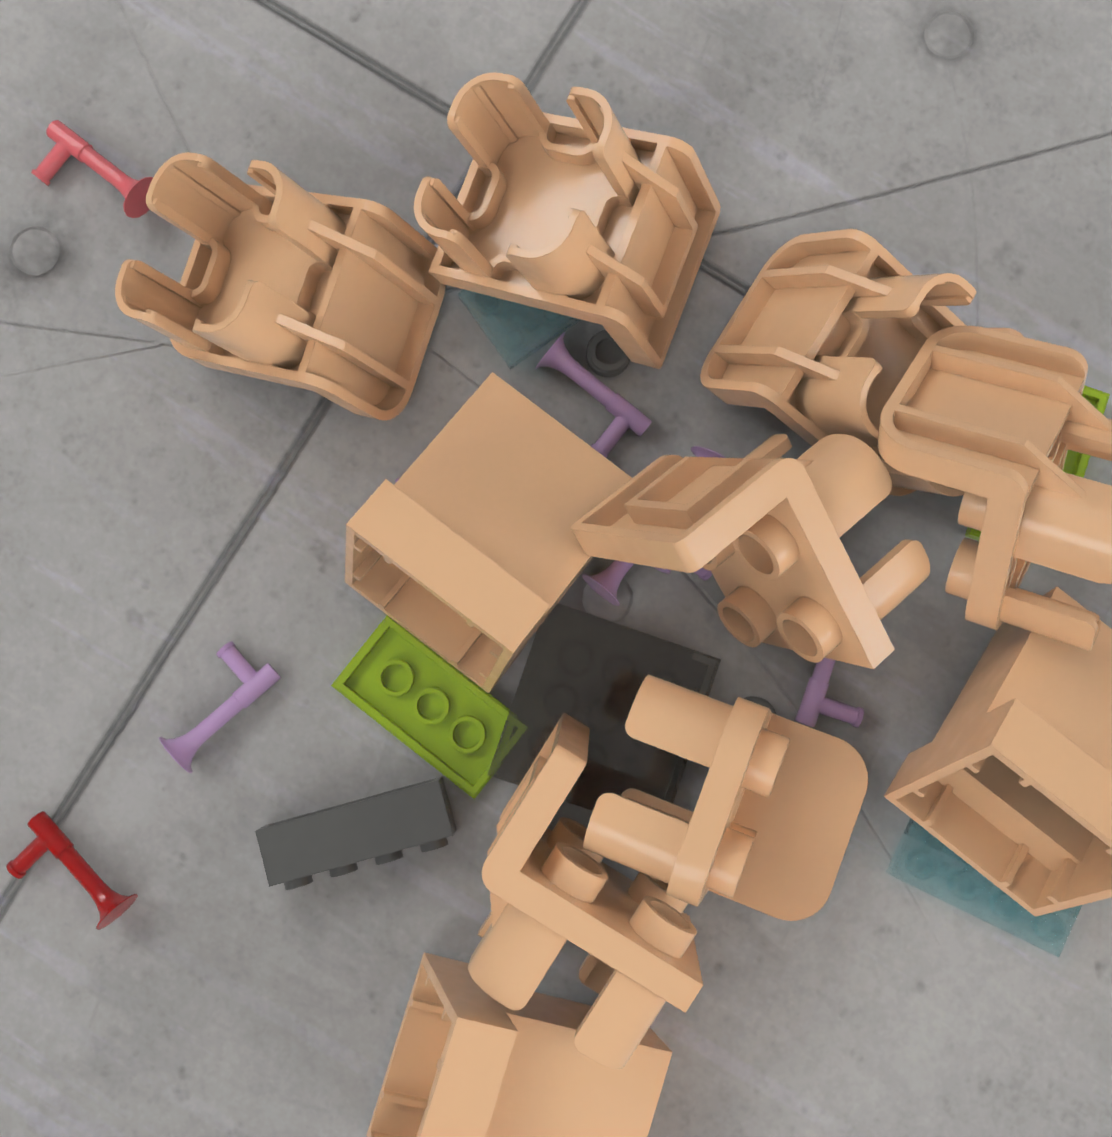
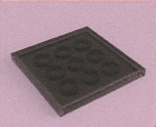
M558 603L537 629L488 775L519 786L562 714L566 713L589 727L590 734L586 766L565 798V802L593 811L597 799L602 794L615 793L621 796L626 789L635 788L674 803L688 759L630 737L625 729L626 720L638 690L648 674L709 697L721 659Z

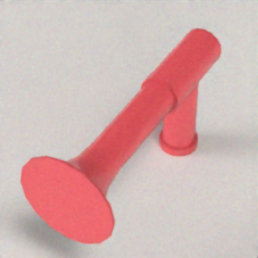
M55 120L49 124L46 134L56 144L39 166L32 170L31 173L49 186L51 179L72 155L78 161L85 163L123 195L125 198L123 204L124 212L128 217L137 218L150 210L146 204V195L153 177H145L141 180L131 178L95 151L92 145L61 121Z

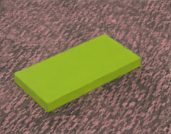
M386 615L331 685L474 800L531 728V725L478 686L388 615Z

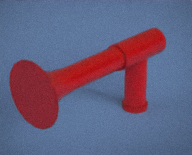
M45 811L36 814L27 823V826L37 837L14 860L6 864V868L12 876L22 879L26 872L49 850L56 859L62 862L95 902L100 914V921L96 926L97 930L108 926L120 917L138 897L137 894L125 896L112 890L74 848V844Z

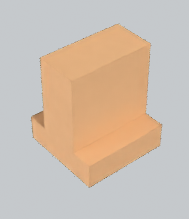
M492 372L395 484L385 479L346 524L345 583L478 686L490 693L522 652L533 634L593 559V556L585 554L571 530V526L632 479V477Z
M1055 587L1043 595L1086 609L1059 587ZM1101 620V627L1091 651L1003 622L1000 628L996 630L934 740L907 755L884 794L886 799L1035 917L1112 898V629Z
M424 952L366 1137H648L673 1052L649 1027L624 1068L611 1069L602 1066L578 1052L574 1044L575 1032L592 1007L591 1005L534 992L524 1008L511 1010L486 994L474 982L468 971V963Z

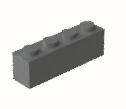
M441 776L271 823L256 830L255 833L269 887L284 883L285 890H291L312 883L313 874L329 870L331 877H338L358 870L357 862L375 858L376 865L402 858L403 849L420 845L421 852H427L448 845L447 837L453 836L457 828L444 779Z

